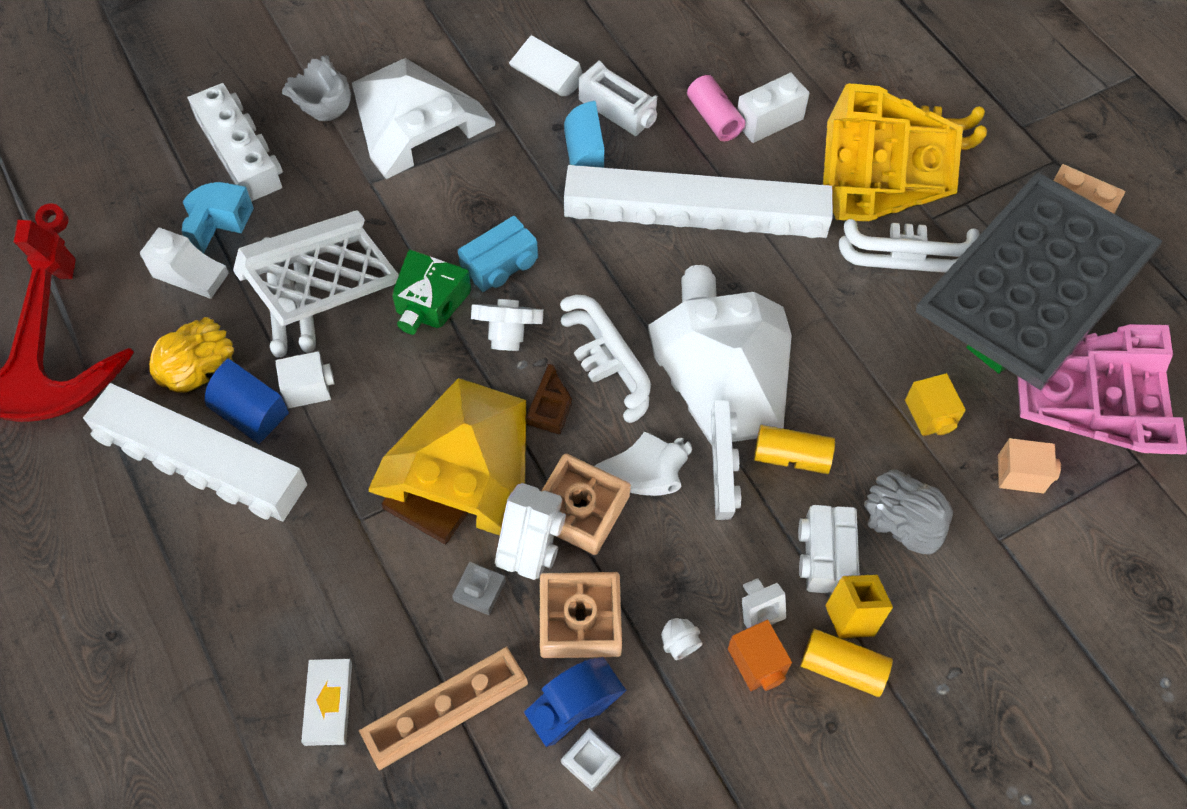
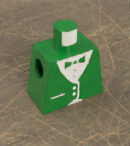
M409 249L392 294L396 312L401 315L397 326L403 332L411 335L416 334L422 323L435 328L442 327L471 292L469 270Z

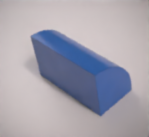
M229 358L215 371L205 391L206 406L257 444H260L289 414L280 394Z

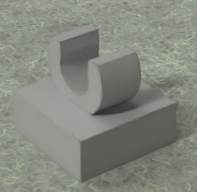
M469 562L452 595L453 600L489 616L506 582L505 576Z

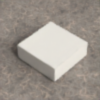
M589 728L563 756L561 763L593 791L619 762L621 756Z

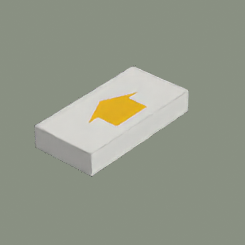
M350 659L309 660L301 740L304 746L346 745L352 662Z

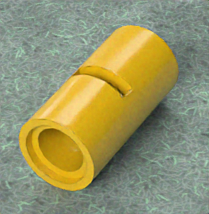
M760 424L754 461L785 467L790 462L794 463V468L829 474L834 455L835 438Z
M814 628L807 643L800 667L880 697L886 686L893 659Z

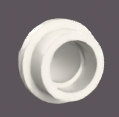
M675 618L669 620L661 634L664 644L663 649L666 653H671L674 660H679L692 654L703 644L698 636L700 630L688 619Z

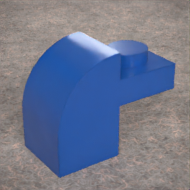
M604 657L589 659L567 669L542 688L544 694L527 708L524 713L544 745L548 747L555 745L581 720L600 715L627 690Z

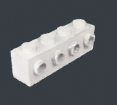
M221 83L187 97L197 122L235 185L247 188L251 202L282 188L278 176L283 173L280 163L275 155L269 157L267 154L269 148L262 134L255 135L256 127L248 113L242 114L243 106L236 93L230 94L224 83Z

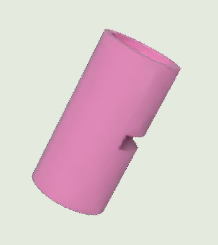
M704 75L692 82L688 88L687 96L717 138L725 142L737 137L745 127V119L728 99L711 75Z

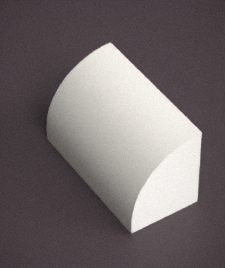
M532 35L509 62L511 67L560 96L572 94L579 87V77L583 74L579 62Z

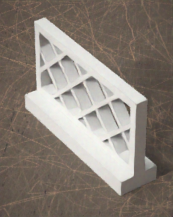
M358 210L240 247L233 269L240 281L245 279L249 281L282 327L396 284L399 276L362 228L365 219ZM359 241L366 250V254L346 249L348 244ZM327 252L339 256L338 264L318 259V255ZM343 258L363 264L361 272L343 267ZM298 262L311 267L307 275L288 269V266ZM367 265L380 269L385 276L378 278L365 274ZM317 268L335 274L333 283L313 277L314 269ZM267 272L280 276L279 285L265 282L259 275ZM339 276L358 281V286L348 288L337 284ZM287 278L306 284L304 292L300 293L282 287L284 279ZM312 286L330 292L329 297L319 299L307 295L309 287ZM279 296L299 302V308L286 312L278 302Z

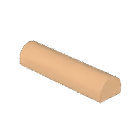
M505 647L365 726L359 732L380 771L527 686L528 681L508 647Z

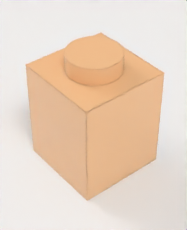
M1009 438L998 454L999 488L1044 494L1060 476L1061 462L1056 458L1055 444Z

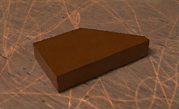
M548 364L526 416V425L560 435L572 406V398L560 381L554 365Z

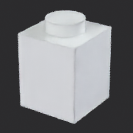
M319 351L275 360L280 392L288 409L331 400L329 386L335 385L330 363L323 364Z

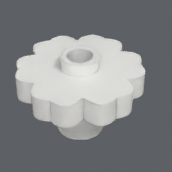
M498 299L497 305L472 304L471 319L489 321L488 340H491V349L519 351L520 342H523L524 324H542L544 309L519 307V300Z

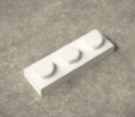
M716 400L711 409L715 519L731 520L735 509L741 508L740 486H734L733 471L739 470L738 449H732V435L737 434L736 412H730V400Z

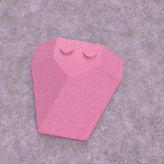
M1129 324L1118 327L1117 332L1097 336L1096 333L1087 335L1042 390L1017 376L1020 418L1142 453L1186 454L1187 442L1183 417H1173L1166 373L1173 357L1169 325Z

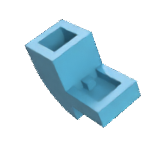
M214 182L194 189L183 200L189 217H186L183 221L182 234L189 238L190 242L204 254L217 228L242 233L254 209L247 188L229 183Z

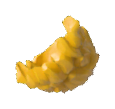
M204 317L201 320H194L184 324L176 332H170L162 336L156 342L150 356L151 376L159 386L168 387L170 390L179 393L192 391L208 383L207 373L214 374L227 358L233 361L234 347L233 342L225 338L227 331L219 330L221 326L218 323H214L213 319Z

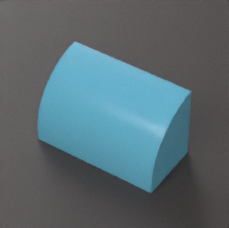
M590 101L574 108L565 119L564 132L569 163L575 166L604 168V144L596 101Z

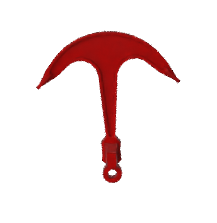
M53 203L44 204L37 210L35 214L36 223L32 220H17L13 242L28 256L27 261L33 269L10 355L5 365L0 369V419L17 422L40 421L58 417L77 409L96 397L121 372L134 354L132 348H127L97 362L75 378L63 382L52 381L45 373L43 357L51 277L53 274L59 279H73L76 258L64 246L65 241L58 234L67 227L69 222L68 215L61 207ZM56 215L54 221L48 223L49 218Z

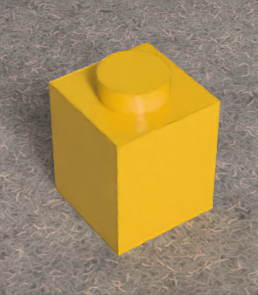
M947 373L913 382L905 399L922 436L933 433L945 435L957 428V424L966 410Z
M878 575L842 576L825 605L839 638L875 637L893 608Z

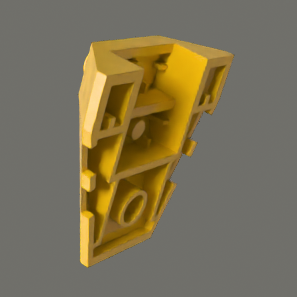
M846 84L827 121L823 185L832 186V205L835 219L846 221L853 219L855 221L869 222L890 213H897L912 206L922 205L957 194L963 127L931 111L926 112L914 106L913 102L907 99H900L888 93V90L880 86Z
M458 378L383 456L370 484L369 492L401 502H405L408 493L477 515L476 528L500 536L507 499L518 484H525L526 400Z

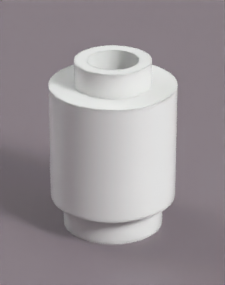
M694 265L686 269L685 275L681 279L682 303L688 300L717 297L716 278L709 267Z

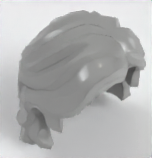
M328 55L321 56V60L311 59V63H308V68L303 70L304 76L298 73L296 78H287L288 83H285L282 94L290 97L294 103L300 106L303 112L319 121L334 120L341 116L349 106L351 92L347 78L335 70Z
M897 469L889 470L883 475L878 476L876 479L877 485L872 486L869 490L872 494L867 495L868 500L864 501V507L870 514L867 525L877 533L891 532L894 534L892 537L902 542L908 550L929 555L939 550L946 540L949 524L953 517L951 504L946 500L942 492L938 488L921 483L917 479L911 478V475H906Z

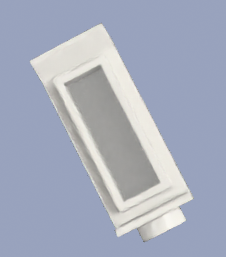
M600 60L579 77V100L583 103L596 101L598 113L634 136H637L645 128H650L657 118V96L651 97L608 70Z

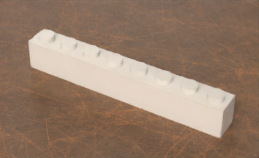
M568 165L564 191V217L608 220L610 222H635L645 225L660 224L675 227H697L710 230H734L745 233L759 232L775 235L827 238L833 218L832 186Z

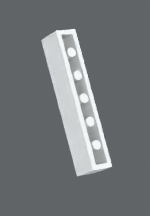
M112 383L107 386L83 417L92 429L91 436L101 444L111 446L114 443L120 446L128 456L139 461L144 457L152 461L156 468L168 475H172L174 472L181 474L188 483L198 489L204 490L207 486L215 490L216 494L228 503L235 505L239 501L248 505L251 512L263 519H269L271 516L284 522L307 486L300 468Z

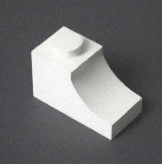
M158 227L140 251V255L153 278L212 299L229 274L226 265L203 254L190 242L189 238Z

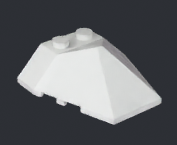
M406 58L352 82L370 159L386 179L413 167L414 162L411 148L459 126L464 134L471 138L495 126L494 119L477 100Z
M756 292L684 301L648 325L654 358L659 366H663L671 378L672 386L676 392L679 391L688 404L689 412L711 445V409L716 400H730V412H736L737 434L732 435V442L756 439L760 424L784 428L792 335L783 306Z

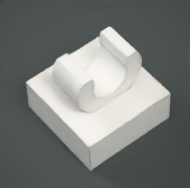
M756 578L743 584V588L748 593V596L742 598L743 619L747 628L767 619L771 625L786 619L785 592L778 583L764 588L760 580Z

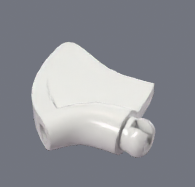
M644 432L632 447L619 455L596 464L595 467L631 484L630 493L651 496L674 493L681 488L678 472L687 461V456L692 452V446L689 441L684 444V438H677L674 443H666Z

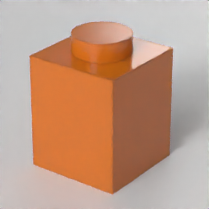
M768 619L731 637L728 651L750 691L761 686L767 691L777 687L786 680L785 675L792 661Z

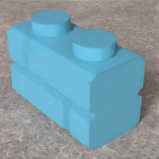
M512 216L459 248V263L461 268L469 270L470 279L473 280L474 284L482 292L492 286L498 288L508 280L510 275L520 269L522 271L527 270L535 263L538 258L537 240L515 216Z

